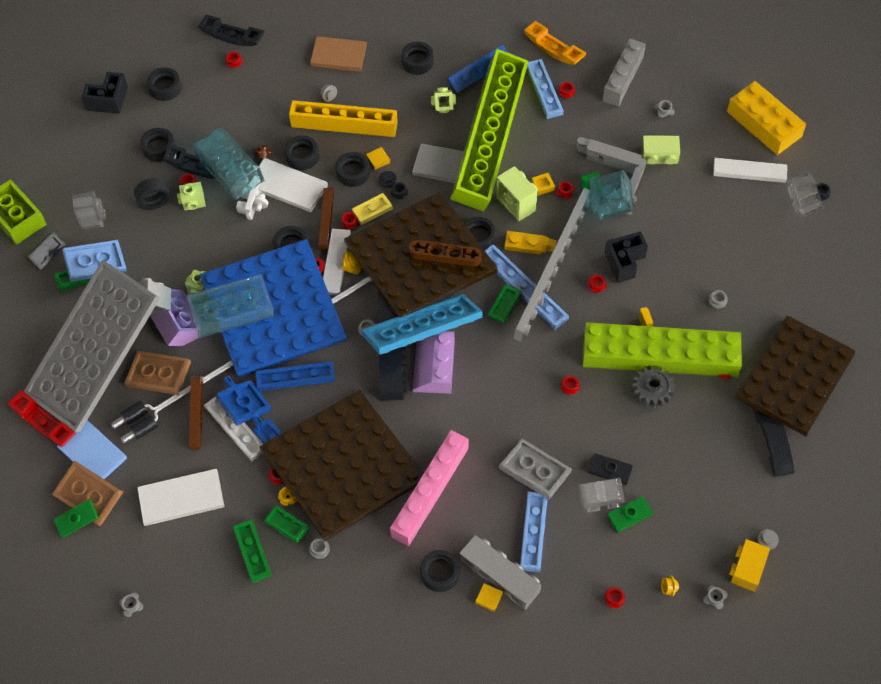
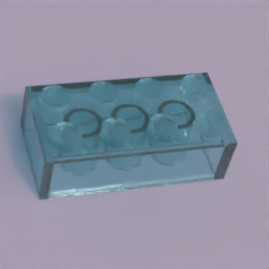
M222 126L192 145L199 161L234 200H237L265 181L259 166Z
M262 274L186 295L198 338L273 317V307Z

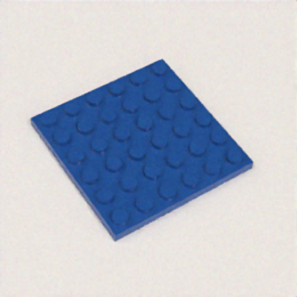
M307 239L200 274L238 378L347 341Z

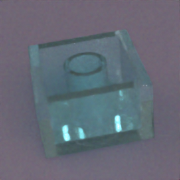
M624 170L589 179L591 209L598 220L633 211L632 185Z

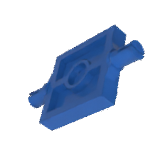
M230 376L225 377L223 382L228 388L217 393L216 399L234 424L237 426L252 420L257 428L263 427L264 422L259 416L270 412L271 406L253 382L249 380L244 383L235 384Z

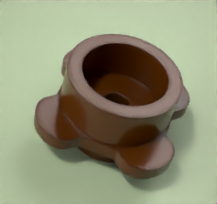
M258 145L257 148H253L255 157L269 158V154L273 152L267 145Z

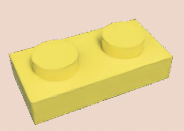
M384 193L352 208V213L356 215L362 226L393 210V207Z

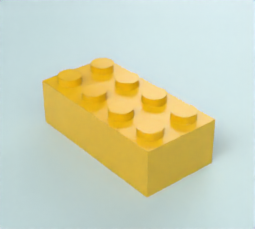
M756 81L730 98L727 112L776 155L803 136L806 123Z

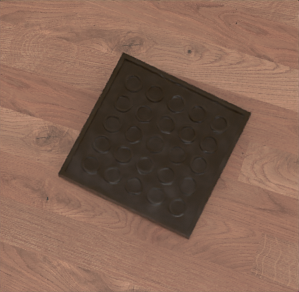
M440 192L344 238L346 246L396 317H403L436 304L498 272V267ZM414 240L475 247L481 251L482 261L478 266L471 267L414 259L409 254V245ZM434 249L431 251V253L434 255H438L441 253V251L438 249ZM458 252L450 253L451 257H458L460 255Z
M361 390L356 391L259 446L264 457L324 542L415 488L424 474Z

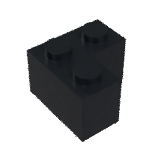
M107 72L103 85L85 84L81 96L85 109L87 111L120 114L128 88L124 73Z
M641 231L606 241L604 254L617 283L635 278L637 271L635 261L646 258L648 245Z

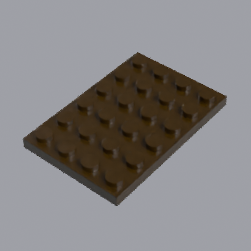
M787 315L736 393L735 399L806 437L857 351Z

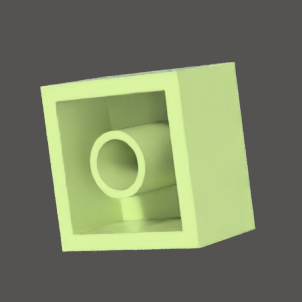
M514 166L497 177V199L518 222L536 211L537 187L526 179L522 171H519Z

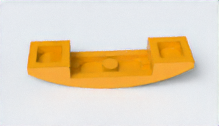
M534 21L524 30L527 37L538 48L560 62L575 65L586 56V52L577 46L572 45L569 47L548 34V28L537 21Z

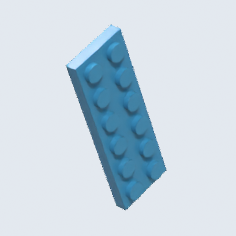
M464 294L403 317H396L362 329V336L379 354L388 353L391 350L405 347L413 342L421 341L424 338L483 318L482 311Z

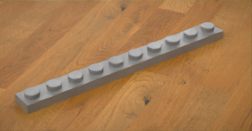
M583 189L516 327L513 339L521 341L523 335H528L531 328L529 322L530 320H535L538 313L536 308L542 305L545 298L543 293L544 291L548 292L552 281H550V278H555L559 268L557 264L562 263L565 256L563 251L564 249H569L572 241L570 237L571 235L575 236L578 229L576 224L578 221L581 222L585 212L583 209H588L591 190Z

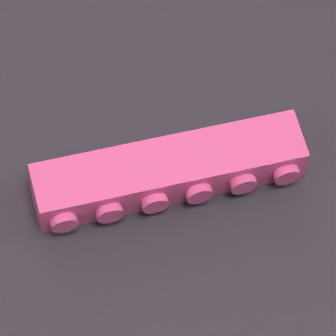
M452 430L449 432L392 524L390 532L393 539L408 547L410 546L469 449L468 438Z

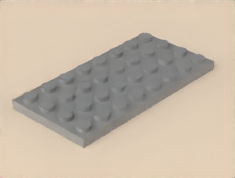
M102 260L24 390V393L73 431L80 433L160 297L108 262Z

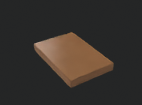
M317 36L310 64L312 67L361 72L367 42Z
M137 351L124 385L130 388L179 395L191 361L188 358Z
M74 460L52 495L71 508L78 506L88 499L91 500L99 519L93 522L101 526L123 491Z

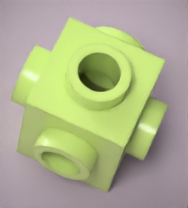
M448 87L437 88V91H434V96H431V106H435V110L439 111V113H448L449 110H453V105L456 104V96L452 94L451 90H448ZM441 96L446 97L445 102L440 101Z
M201 182L187 183L179 186L180 193H177L178 202L183 204L184 210L206 207Z
M194 269L185 281L188 294L193 298L206 302L208 297L200 278V274L205 273V271L200 272Z

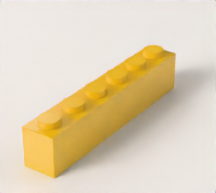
M292 100L289 113L291 127L395 137L398 125L397 110Z

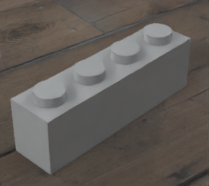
M629 39L604 88L603 102L617 107L620 106L644 57L645 43Z
M475 535L460 552L461 562L495 588L503 591L504 595L524 610L527 609L541 591L540 581L534 575L530 574L529 576L518 563L509 561L502 551L493 549L491 544L483 537L479 538Z

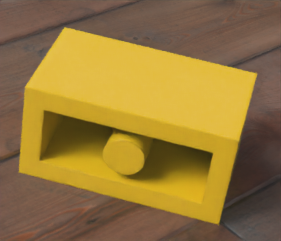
M747 539L743 546L739 545L735 555L739 558L737 564H732L729 575L732 576L730 583L755 592L770 548Z

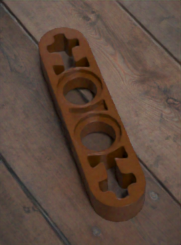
M324 188L319 250L329 249L334 188Z
M414 240L409 245V254L414 259L471 267L478 266L482 261V253L475 247ZM434 249H438L441 251V253L438 255H434L431 253V251ZM458 252L460 255L458 257H451L450 253Z
M191 376L190 450H201L203 377Z

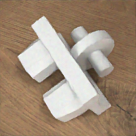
M253 183L252 187L243 186L241 196L248 200L247 202L238 201L236 206L237 212L246 214L248 220L253 219L255 210L260 212L261 209L268 207L269 202L265 199V195L261 194L258 190L259 183Z

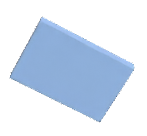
M118 240L62 248L70 282L92 278L102 260L108 262L121 272L126 273V265Z
M88 420L80 433L75 432L76 434L62 448L57 446L72 462L74 460L103 479L109 476L127 459V456Z

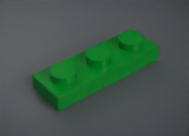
M251 519L233 526L252 583L272 577L253 520Z

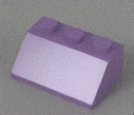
M171 289V311L150 314L167 346H184L208 333L207 328L184 290Z
M444 331L440 334L424 338L421 341H416L413 392L451 394L455 332Z

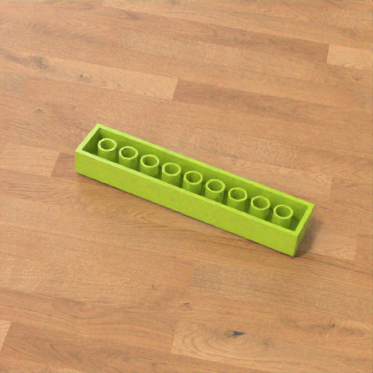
M496 48L488 66L450 200L483 212L488 206L520 95L528 60Z

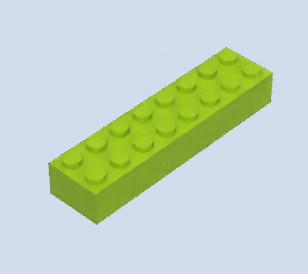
M586 322L583 367L643 371L644 367L650 370L651 366H654L655 370L662 367L661 372L669 371V373L709 376L729 374L731 375L730 377H738L742 367L741 332Z

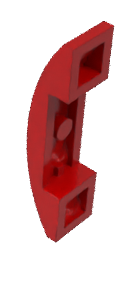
M22 390L7 403L23 420L61 448L76 434L75 431L62 421L59 422L37 405Z

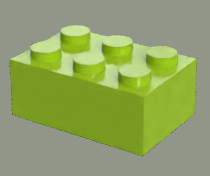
M10 179L0 186V227L18 245L47 224L42 213Z

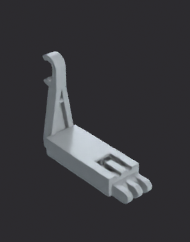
M579 137L577 139V150L585 153L587 160L633 174L621 205V210L624 214L632 215L631 208H626V204L628 201H637V197L634 194L645 170L646 159H642V155L596 140Z

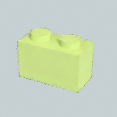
M643 136L642 159H646V164H678L680 157L679 136Z

